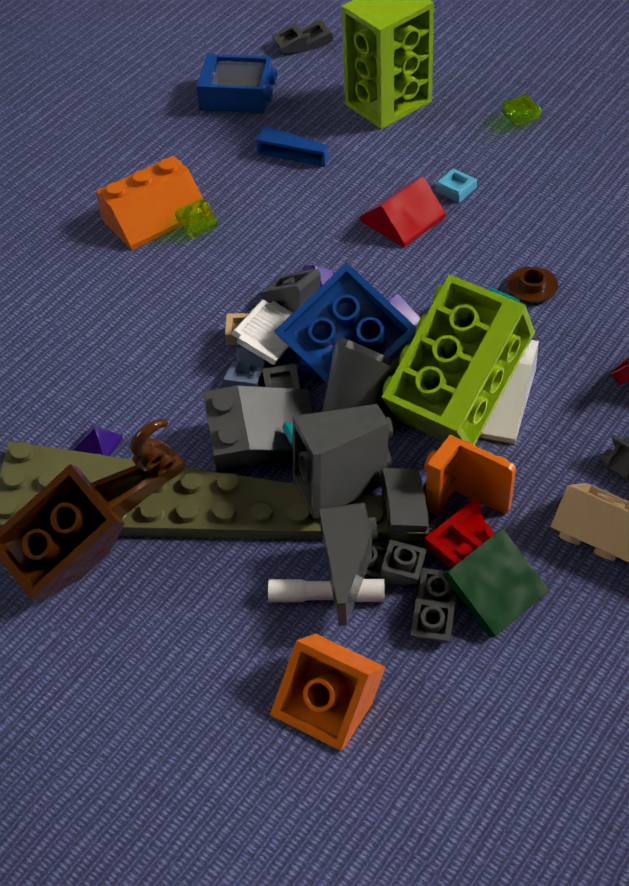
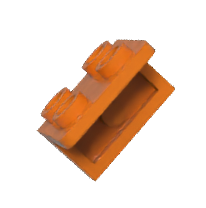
M451 434L437 451L433 450L430 452L424 464L427 477L423 487L424 494H426L425 501L426 504H429L430 513L438 516L455 492L471 499L476 498L481 504L503 514H507L511 509L516 467L506 458L496 456L469 441L459 439Z

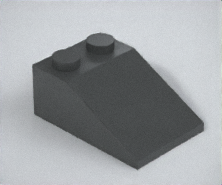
M237 385L203 391L216 472L293 460V449L282 426L285 421L293 423V416L313 413L308 389Z

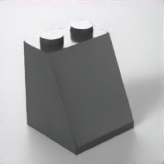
M378 404L293 416V479L313 518L320 517L319 509L344 506L382 487L380 471L382 468H391L392 465L391 454L388 449V439L393 436V427L390 418L385 417Z

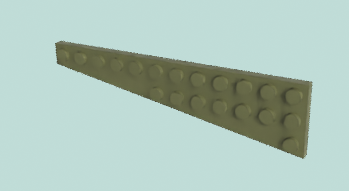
M9 441L0 472V528L69 464L78 467L92 483L135 466V463L132 459L39 446L27 442ZM186 467L179 475L162 485L121 519L125 524L118 535L322 540L320 517H312L296 484ZM364 495L346 504L365 503L368 518L375 517L378 539L372 541L389 542L391 539L398 542H424V537L428 535V528L426 532L388 531L386 504H383L382 497ZM426 504L427 516H428V515H429V504Z

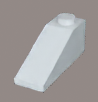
M531 340L485 425L480 438L511 444L516 443L536 371L539 341Z

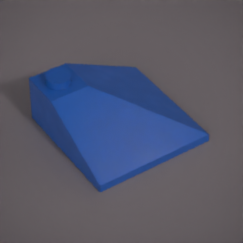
M346 262L274 332L327 383L334 346L338 336L392 359V361L399 362L402 350L406 345L411 344L416 335V326Z

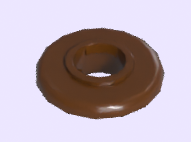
M524 267L510 274L507 279V289L513 297L522 302L541 303L548 301L555 295L558 290V280L554 274L546 269ZM527 282H537V284H530Z

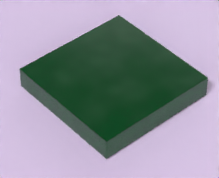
M503 528L495 532L443 574L490 638L497 636L550 591Z

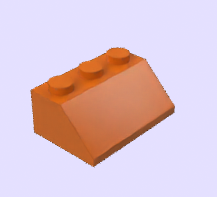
M174 155L96 190L101 219L131 251L209 214L208 207L189 169Z

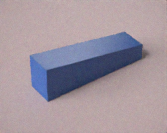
M268 126L263 127L256 139L257 153L260 155L323 167L329 161L328 145Z

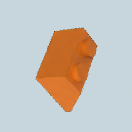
M316 633L296 640L270 715L342 751L373 704L386 667Z

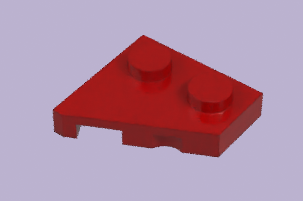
M474 498L424 537V547L449 568H452L494 534L490 524H486L481 513L482 506L479 500Z

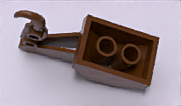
M157 419L151 421L132 437L130 449L133 453L132 461L135 463V466L91 483L78 467L69 464L0 528V561L30 599L40 601L82 579L110 553L125 524L121 518L158 488L183 471L186 463L175 450L158 438H150L158 429L167 427V420Z

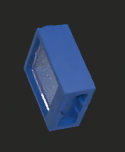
M207 54L196 85L199 110L265 113L267 102L272 101V85L277 83V69L272 67V57Z

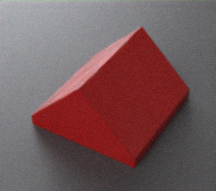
M424 176L398 188L360 215L359 219L367 226L405 248L443 220L446 213Z

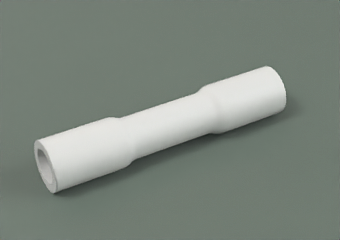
M303 579L268 580L269 602L334 600L330 581H305ZM363 579L355 602H385L384 579Z

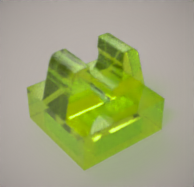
M201 198L176 210L175 217L191 240L217 228L218 221L205 199Z

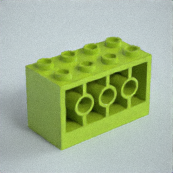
M352 0L342 5L345 105L380 129H383L432 102L434 2L431 0Z
M449 274L444 284H440L436 288L433 295V304L427 315L424 314L419 319L416 326V335L411 344L406 345L402 350L399 358L400 364L394 375H390L383 385V395L381 398L396 419L442 441H445L451 434L475 445L535 334L525 304Z

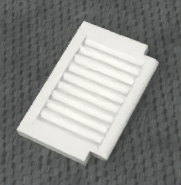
M261 300L232 331V335L238 338L237 343L274 365L289 348L275 334L274 330L293 312L275 301H272L270 304L265 300Z

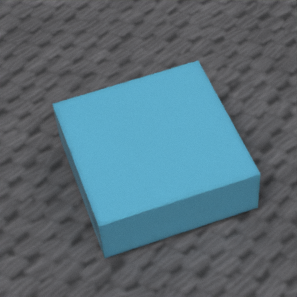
M454 168L435 183V192L458 203L477 188V179Z

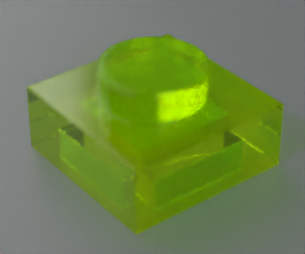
M525 94L502 102L501 112L518 127L541 119L542 109Z

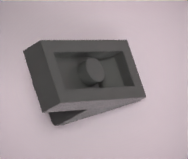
M318 268L280 275L263 289L260 294L265 301L269 303L272 301H279L281 304L286 303L290 311L295 312L320 288L321 273Z

